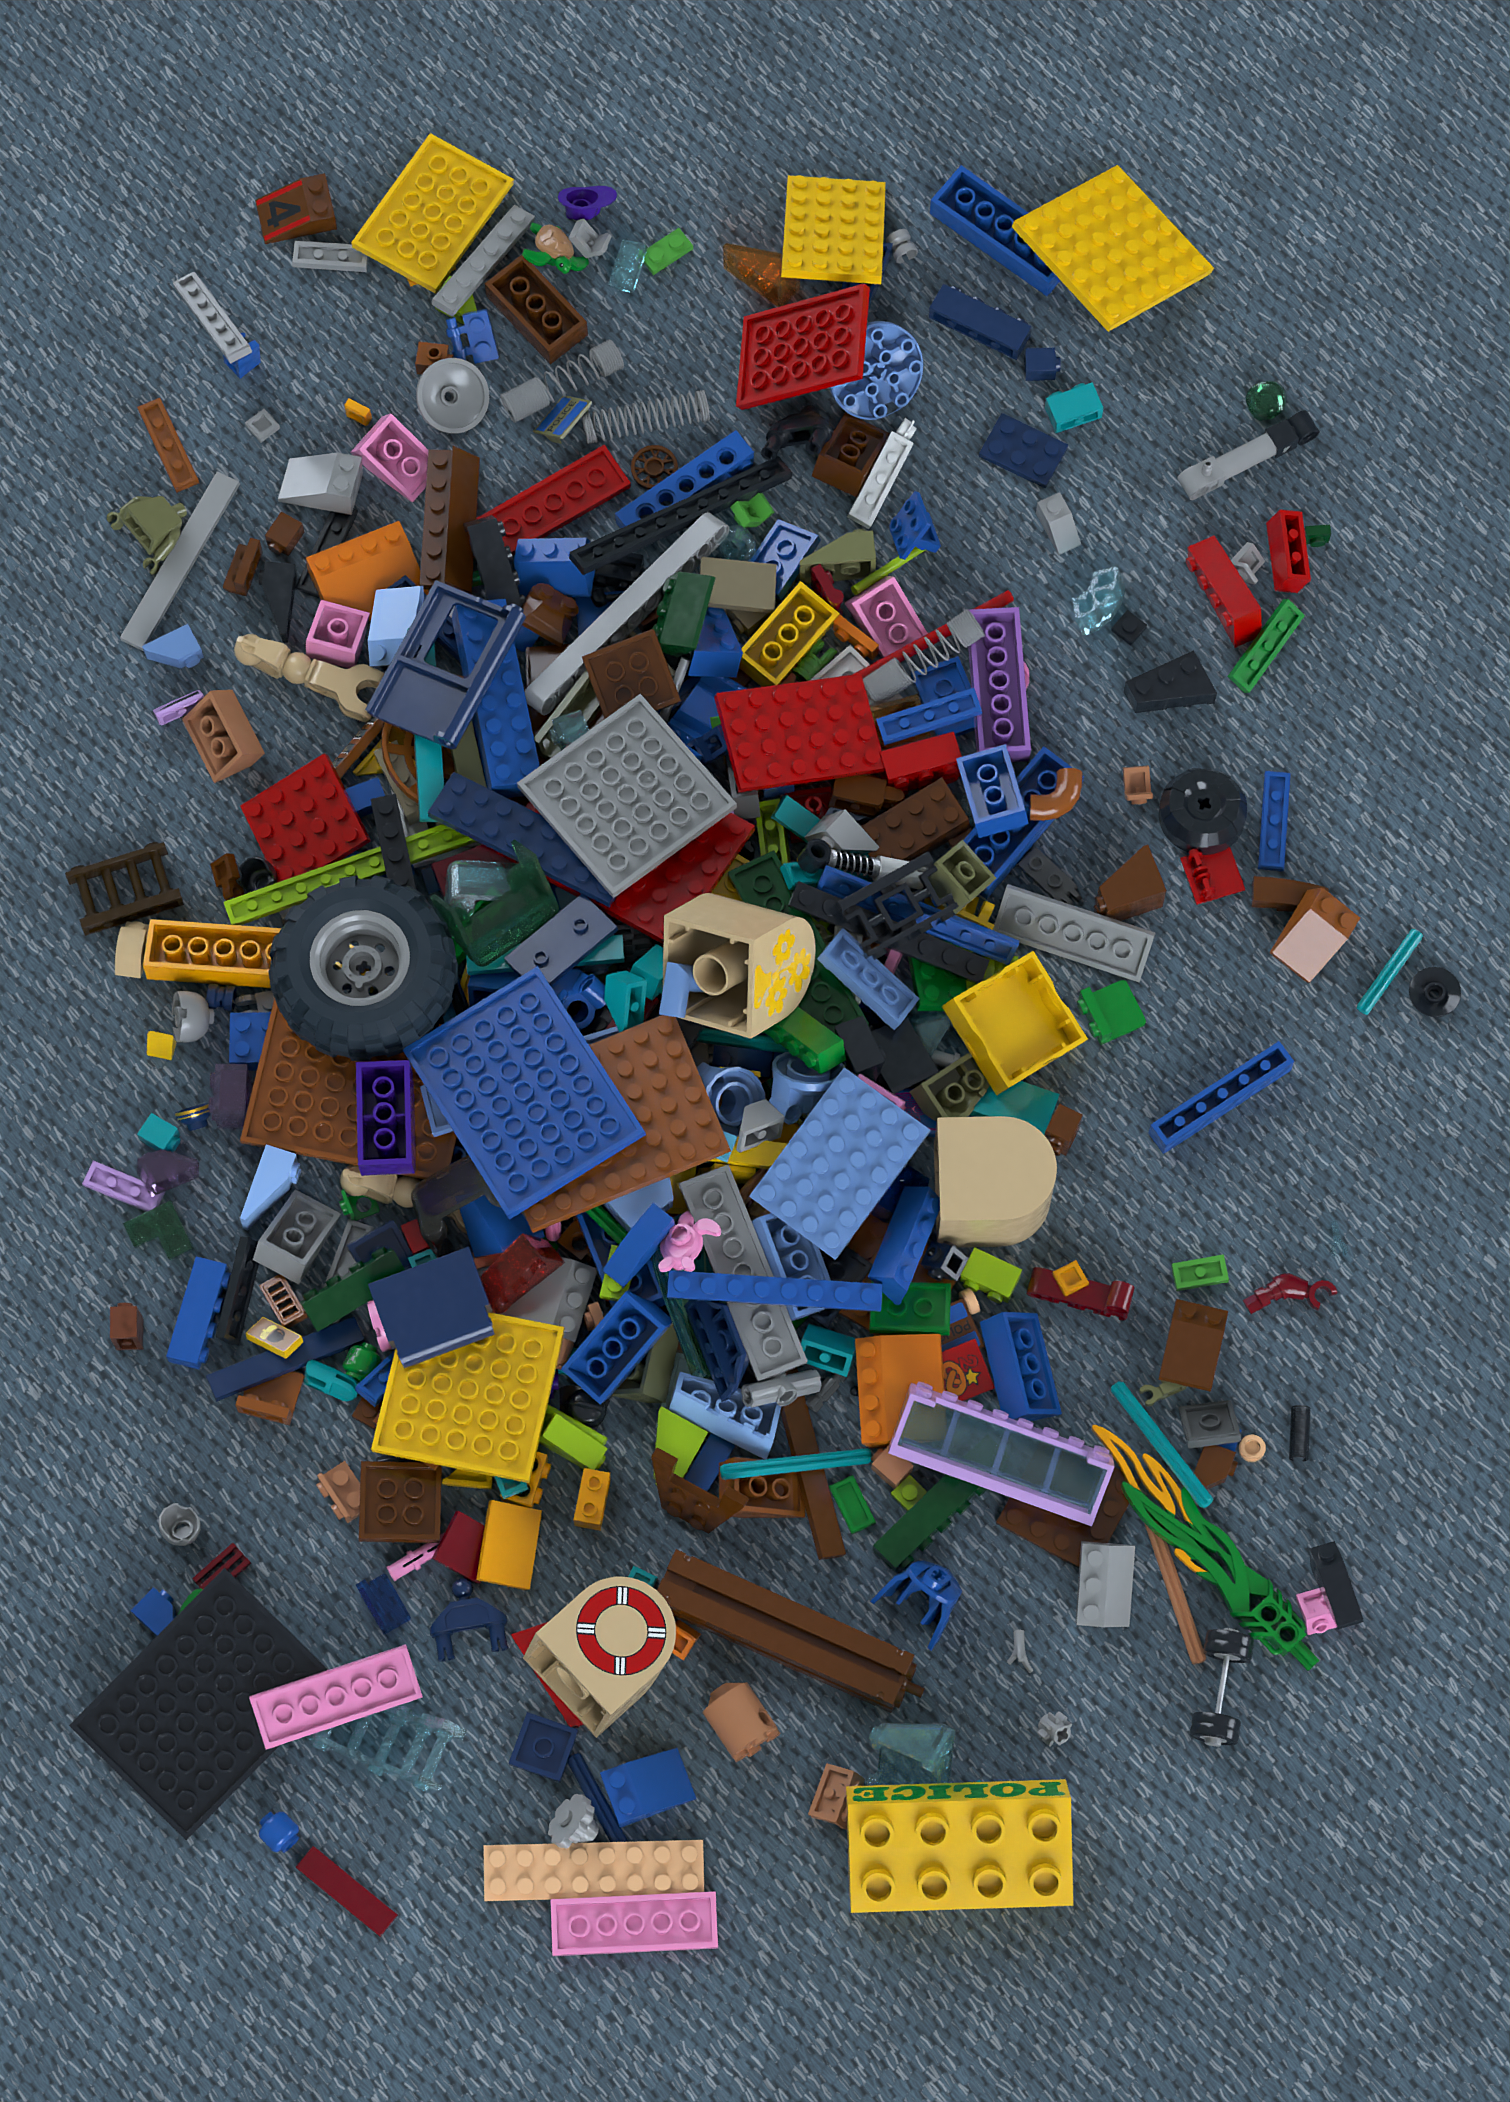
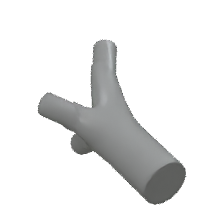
M1024 1630L1013 1631L1014 1650L1007 1663L1011 1665L1018 1658V1661L1022 1662L1027 1671L1031 1673L1033 1669L1026 1656Z

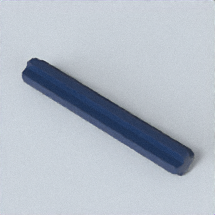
M581 1753L570 1756L568 1765L585 1796L591 1800L594 1813L610 1842H629L623 1830L619 1827L616 1817Z

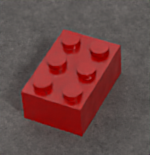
M954 731L880 751L885 768L884 772H880L881 778L887 780L886 786L901 789L905 793L904 796L910 790L918 788L920 791L940 778H943L946 784L955 782L958 779L957 777H961L956 758L962 757Z

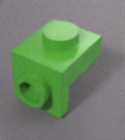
M762 493L756 494L749 501H737L730 507L734 513L735 521L740 526H743V528L758 527L774 514L773 508Z

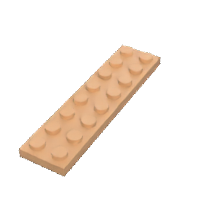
M703 1840L572 1843L567 1849L560 1848L555 1844L484 1845V1901L551 1900L704 1892Z

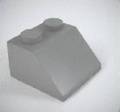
M846 810L823 816L804 837L808 842L812 839L824 840L830 849L839 850L841 853H853L854 856L857 854H867L879 848Z

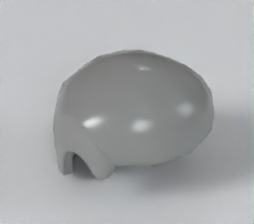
M173 1503L161 1512L159 1516V1530L168 1543L185 1546L191 1544L198 1537L201 1531L200 1518L191 1507L187 1508L180 1506L178 1503ZM180 1524H187L185 1527L176 1529Z

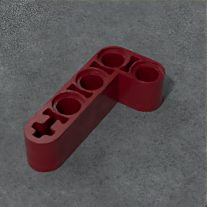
M1034 1267L1032 1269L1026 1292L1028 1296L1059 1304V1302L1066 1303L1068 1307L1083 1311L1085 1309L1093 1310L1094 1314L1106 1317L1116 1316L1122 1321L1127 1319L1135 1289L1133 1285L1122 1281H1112L1111 1285L1088 1280L1089 1284L1065 1297L1052 1274L1053 1270L1041 1267Z

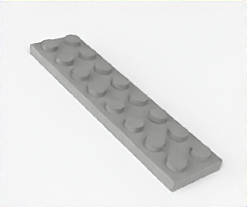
M729 1164L679 1183V1188L687 1208L694 1219V1223L700 1219L708 1218L715 1221L721 1228L720 1236L702 1235L703 1248L713 1273L774 1277ZM725 1302L731 1312L757 1382L808 1362L786 1306Z

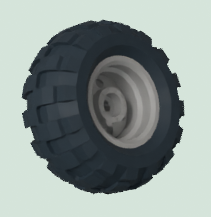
M357 875L339 878V883L327 888L321 885L309 892L307 899L300 906L294 905L282 920L283 926L279 934L274 936L270 950L271 965L268 972L271 990L279 1011L289 1027L301 1040H306L316 1047L317 1051L332 1057L337 1055L350 1058L351 1061H371L372 1057L387 1055V1058L404 1052L403 1049L433 1031L434 1024L440 1016H445L453 1000L454 985L457 983L458 963L455 945L447 923L438 909L434 908L425 899L423 894L411 886L403 887L396 884L393 879L374 876L371 879H359ZM352 942L359 943V946H355L351 949L349 948V945ZM383 945L385 950L379 953L376 951V946ZM339 962L342 964V968L334 970L333 965ZM365 969H369V971H366L365 975H361V973H364ZM395 970L394 975H386V973ZM373 987L378 991V994L370 996V988ZM352 988V991L348 994H345L343 992L344 990Z

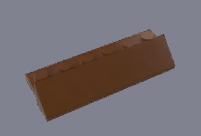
M452 446V450H428L420 586H423L424 590H430L435 580L472 595L474 556L469 545L470 536L468 532H465L463 523L476 520L480 458L455 446Z

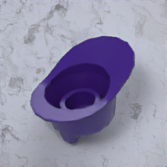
M608 186L569 187L563 189L558 194V200L565 206L568 219H585L586 221L596 217L602 207L612 204L617 198L616 190Z

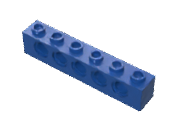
M735 430L616 512V524L623 528L640 520V517L643 515H651L668 507L660 504L663 501L672 502L671 505L733 477L738 472L742 473L749 470L754 462V451ZM729 459L732 463L726 465L722 464L721 461ZM704 473H710L712 477L703 478L701 477V475ZM683 487L692 488L690 492L681 491Z

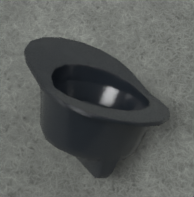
M566 1385L559 1388L560 1411L597 1431L606 1416L610 1400L607 1399L600 1405L580 1386Z

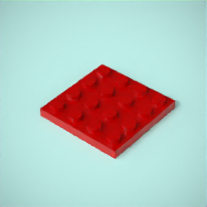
M325 753L240 805L266 860L273 865L277 872V883L340 861L371 842L329 756Z

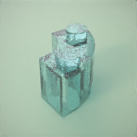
M1118 566L1093 572L1089 588L1080 596L1072 599L1075 618L1083 636L1100 630L1120 609L1125 595V583Z

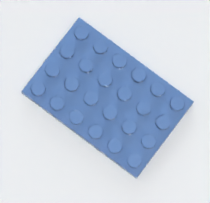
M844 1067L749 1197L836 1260L931 1130Z

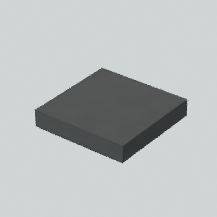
M1231 1400L1179 1407V1416L1188 1448L1241 1442V1433Z

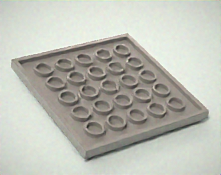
M641 694L517 782L521 792L613 898L737 808V803Z

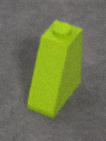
M661 1406L657 1416L655 1449L658 1447L678 1458L674 1474L684 1478L708 1432ZM653 1468V1479L656 1480Z
M557 1413L545 1414L539 1444L582 1469L595 1470L601 1467L605 1461L606 1456L604 1454L608 1448Z

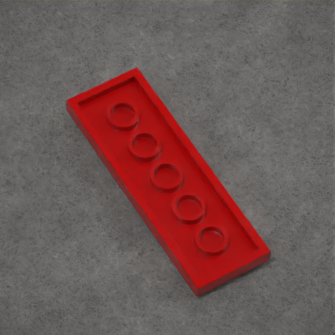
M604 444L476 519L493 515L497 518V522L502 521L506 536L502 537L504 546L509 545L513 556L516 552L518 539L544 538L631 488V483Z

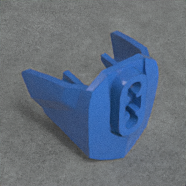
M923 1560L912 1563L904 1572L895 1575L870 1602L875 1604L882 1597L892 1596L906 1583L907 1585L896 1598V1604L898 1605L904 1599L907 1600L913 1592L920 1590L925 1592L929 1596V1611L920 1623L922 1625H930L942 1609V1617L927 1647L932 1651L939 1642L949 1621L950 1613L963 1591L949 1569Z

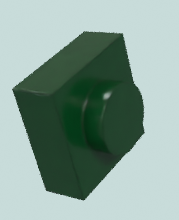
M1330 524L1305 526L1306 544H1310L1311 547H1321L1325 543H1329L1331 537Z

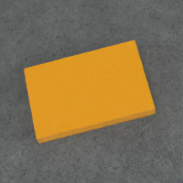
M495 1500L489 1501L476 1580L522 1590L530 1589L542 1510Z

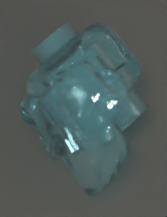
M732 525L729 527L726 539L719 545V550L723 555V559L750 561L756 553V541L745 527Z

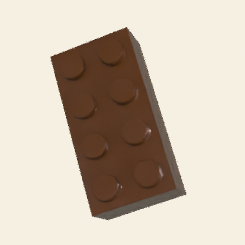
M523 255L519 256L485 283L486 297L550 365L588 336L587 321Z
M940 778L861 827L879 846L876 851L867 853L869 857L883 856L910 862L928 851L930 853L947 843L950 839L971 828V825L944 779Z

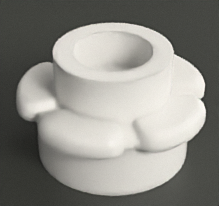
M905 418L896 433L910 440L917 429L913 426L915 421L912 420L911 422Z

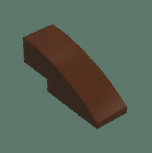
M1254 876L1252 881L1251 907L1276 908V911L1294 912L1307 890L1324 888L1329 892V888L1290 879Z

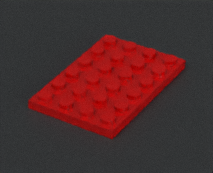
M860 284L744 316L736 407L745 410L863 379L870 287L866 284Z
M861 674L716 693L714 696L738 792L879 773L885 770L880 755L882 750Z

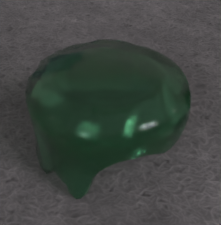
M1274 380L1257 383L1246 394L1248 410L1259 421L1269 420L1278 416L1284 410L1287 402L1286 390L1278 381Z

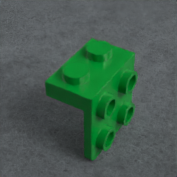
M1120 980L1093 993L1090 987L1080 990L1077 1001L1078 1008L1082 1015H1086L1089 1021L1090 1033L1094 1038H1097L1100 1045L1145 1026L1146 1019L1125 980Z

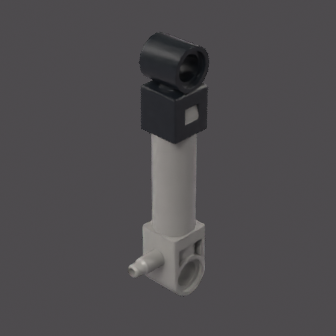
M1306 410L1300 411L1288 420L1285 419L1265 429L1263 435L1217 458L1211 456L1185 469L1179 474L1177 479L1189 499L1195 500L1223 486L1225 480L1273 456L1276 459L1296 449L1297 444L1300 446L1315 439L1320 431Z

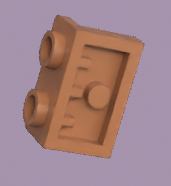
M343 1461L325 1474L319 1473L317 1477L320 1482L316 1486L324 1498L330 1496L334 1503L330 1507L339 1520L344 1518L347 1523L357 1518L360 1511V1483L346 1461Z
M826 1763L808 1815L815 1819L836 1824L840 1828L847 1830L846 1786H864L865 1778L855 1771Z

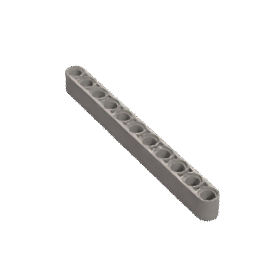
M704 513L525 690L527 704L542 715L549 714L565 698L586 670L582 656L623 641L663 601L665 595L663 586L666 579L677 572L692 573L700 565L701 557H708L726 539L729 533V526L711 513Z

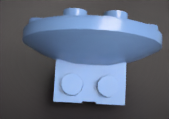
M885 321L867 323L863 379L829 387L836 403L850 415L865 420H877L890 415L887 414V407L885 406L887 403L893 402L899 407L894 412L906 406L916 393L923 373V358L918 343L910 333L894 323Z

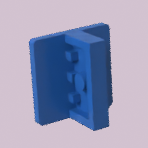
M914 491L889 525L899 557L904 560L914 547L934 553L941 547L929 512H926L919 492Z

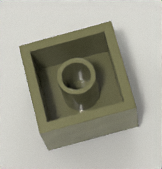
M963 839L934 863L938 871L927 877L939 899L950 893L952 894L955 903L957 902L959 905L957 909L953 910L955 914L997 879Z

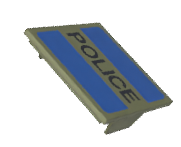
M562 396L533 432L545 435L551 442L561 444L560 439H563L584 413L588 412L592 402L570 396L565 398Z

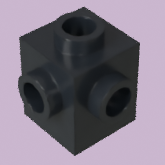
M932 1241L920 1265L927 1269V1274L935 1280L941 1281L943 1278L957 1281L969 1258L960 1252L956 1245L948 1241L943 1243Z

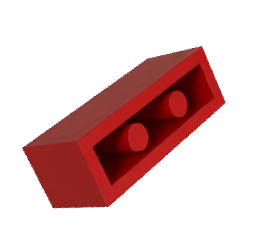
M1279 510L1266 523L1274 589L1279 592L1298 593L1311 581L1303 514L1299 511Z

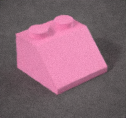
M321 600L306 639V655L311 659H317L348 669L357 665L370 613Z

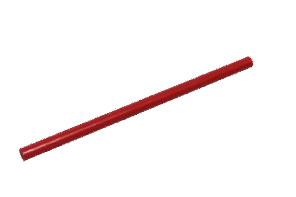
M1007 590L974 609L1002 608L1012 603L1014 598L1011 592ZM947 624L937 628L944 638L952 635ZM933 630L854 674H861L862 679H864L868 674L870 675L874 670L879 669V667L881 668V666L893 658H897L900 663L905 661L902 652H905L909 658L916 655L917 652L913 644H916L921 651L929 648L924 637H927L933 645L940 642L936 631Z

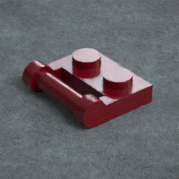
M821 564L811 568V588L813 592L839 612V615L843 616L841 604L844 595L841 590L833 587L834 580L828 570L824 571Z

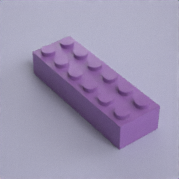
M1019 607L971 609L969 611L985 634L984 637L968 647L971 688H975L982 709V714L974 717L976 750L980 752L1006 744L1011 762L1029 761L1031 744Z

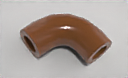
M1076 768L1060 769L1057 771L1056 789L1052 793L1030 795V820L1045 821L1057 819L1068 813L1079 800L1082 789V771Z

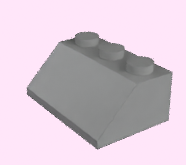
M1081 1541L1076 1625L1129 1627L1135 1545Z

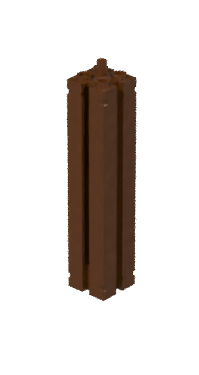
M675 1550L664 1578H662L657 1589L670 1606L674 1617L867 1703L878 1706L892 1713L894 1707L900 1708L905 1691L919 1698L922 1697L925 1688L911 1682L917 1664L913 1663L914 1654L902 1651L896 1646L698 1558L690 1557L682 1551Z

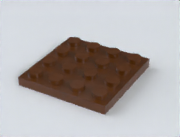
M1040 1441L1020 1480L1042 1486L1055 1445ZM1062 1448L1049 1489L1084 1503H1089L1101 1467L1087 1463L1086 1456ZM1114 1467L1092 1526L1011 1497L996 1524L1079 1569L1081 1541L1108 1543L1125 1513L1129 1502L1121 1489V1484L1126 1482L1122 1470ZM1134 1477V1479H1135V1481H1136V1483H1137V1485H1138V1487H1139L1141 1481H1140L1139 1479H1137V1478Z

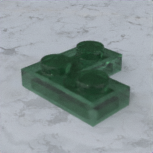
M171 1200L123 1223L135 1248L159 1237L169 1260L194 1249Z

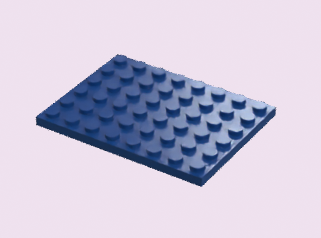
M538 966L403 1049L408 1060L509 1220L646 1135L644 1129Z

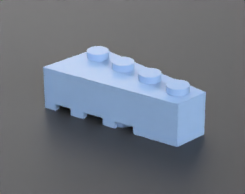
M680 1371L668 1410L763 1459H767L774 1441L781 1406L773 1402L752 1408L746 1407L742 1401L740 1388H737L726 1401L721 1402L714 1381Z

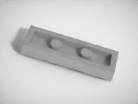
M295 241L292 264L293 267L367 272L369 256L352 248V244Z

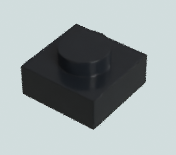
M1127 610L1114 624L1111 631L1131 646L1147 628V624Z

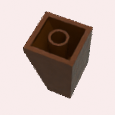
M1148 845L1139 849L1099 887L1097 897H1095L1096 905L1093 906L1094 913L1122 921L1163 907L1167 890Z

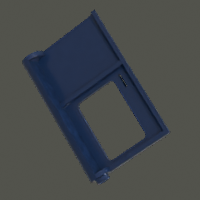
M435 580L365 710L371 716L446 748L456 749L526 619L523 613L524 610L512 603L503 607ZM455 605L464 606L498 621L468 678H461L425 662L429 651Z

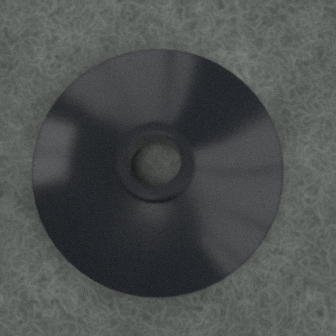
M1429 967L1419 971L1413 977L1409 986V997L1413 1006L1420 1013L1430 1017H1442L1451 1013L1459 1004L1461 987L1457 978L1448 970L1440 967ZM1436 991L1439 997L1433 999L1430 997L1429 992Z

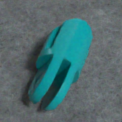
M309 1360L307 1362L303 1379L305 1385L342 1401H352L356 1398L358 1393L355 1391L358 1382L353 1377L316 1360Z

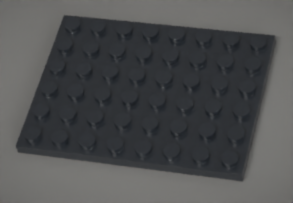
M224 1568L69 1726L187 1840L280 1746L269 1749L265 1748L249 1696L329 1669L246 1587Z

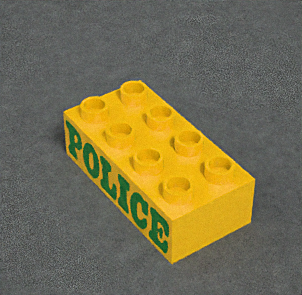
M1066 1779L846 1786L848 1875L851 1913L1073 1906L1071 1796Z

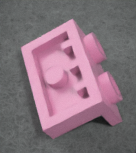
M1319 1588L1296 1595V1602L1305 1620L1308 1635L1323 1633L1329 1629L1336 1628Z

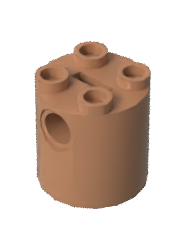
M747 1682L725 1683L710 1694L709 1704L703 1711V1715L735 1762L742 1760L746 1756L751 1757L762 1749L760 1744L765 1741L770 1742L781 1734Z

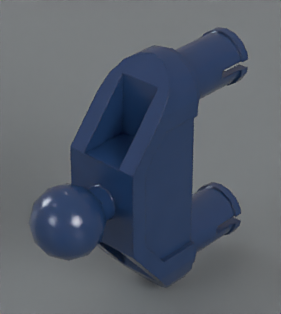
M465 1578L456 1580L452 1586V1593L459 1601L450 1602L430 1627V1635L432 1638H435L439 1662L446 1661L444 1650L447 1652L448 1661L455 1659L451 1635L456 1632L485 1627L489 1630L491 1652H499L498 1640H500L502 1651L509 1649L504 1627L508 1622L507 1616L478 1597L470 1599L473 1585Z

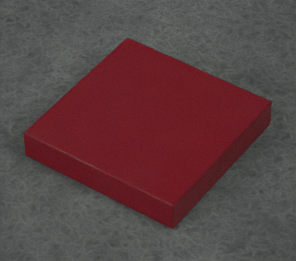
M456 1511L432 1559L471 1582L480 1584L481 1581L476 1579L485 1526L464 1513Z

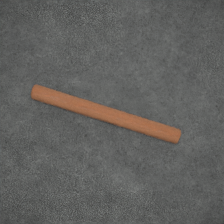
M1145 1524L1190 1660L1193 1665L1203 1663L1206 1660V1656L1203 1652V1647L1168 1544Z

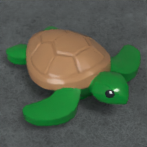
M531 224L530 230L536 235L535 244L540 252L524 249L522 255L527 261L540 267L546 264L556 266L564 274H567L570 269L582 271L588 266V258L573 256V245L568 239L569 237L559 226L548 224L542 227L540 224Z

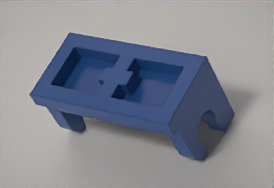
M255 340L248 343L252 353L231 364L223 355L224 363L239 379L261 363L259 344Z

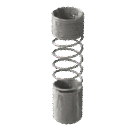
M609 339L591 348L589 351L590 361L586 356L579 354V367L573 361L567 360V372L557 365L555 368L556 378L551 373L544 372L545 385L539 378L534 377L501 394L500 397L507 412L509 410L513 417L510 415L511 420L516 423L536 413V411L538 412L549 406L550 401L547 393L552 403L555 402L549 392L546 374L553 378L566 398V394L560 385L557 368H560L565 373L577 392V387L570 374L569 362L578 369L585 384L588 386L589 383L583 374L580 363L581 356L592 367L598 380H600V376L594 367V363L597 367L601 364L602 371L600 370V374L603 377L624 368L622 356L614 342Z
M966 609V611L964 610V612L959 613V615L946 623L956 642L958 651L944 638L939 630H935L947 658L936 649L927 637H924L934 657L936 666L922 653L916 644H913L925 673L913 663L905 652H902L912 672L914 681L909 677L897 658L889 660L881 668L879 667L870 675L868 674L866 678L864 677L865 689L876 705L880 706L887 702V700L889 701L897 693L904 691V689L912 685V682H916V676L911 664L922 675H927V668L923 658L931 666L938 668V661L933 649L944 660L949 661V653L944 642L954 652L960 653L957 638L967 648L978 641V639L980 640V638L984 637L985 634L972 613Z

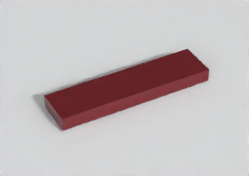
M314 1846L296 1866V1869L379 1937L384 1934L398 1915Z

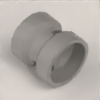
M899 229L886 238V243H893V257L900 264L904 262L902 255L906 254L910 260L918 254L916 245L910 241L911 236L907 229Z

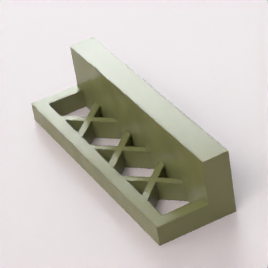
M587 670L584 671L534 737L537 754L546 760L551 759L569 746L579 732L584 733L601 710Z

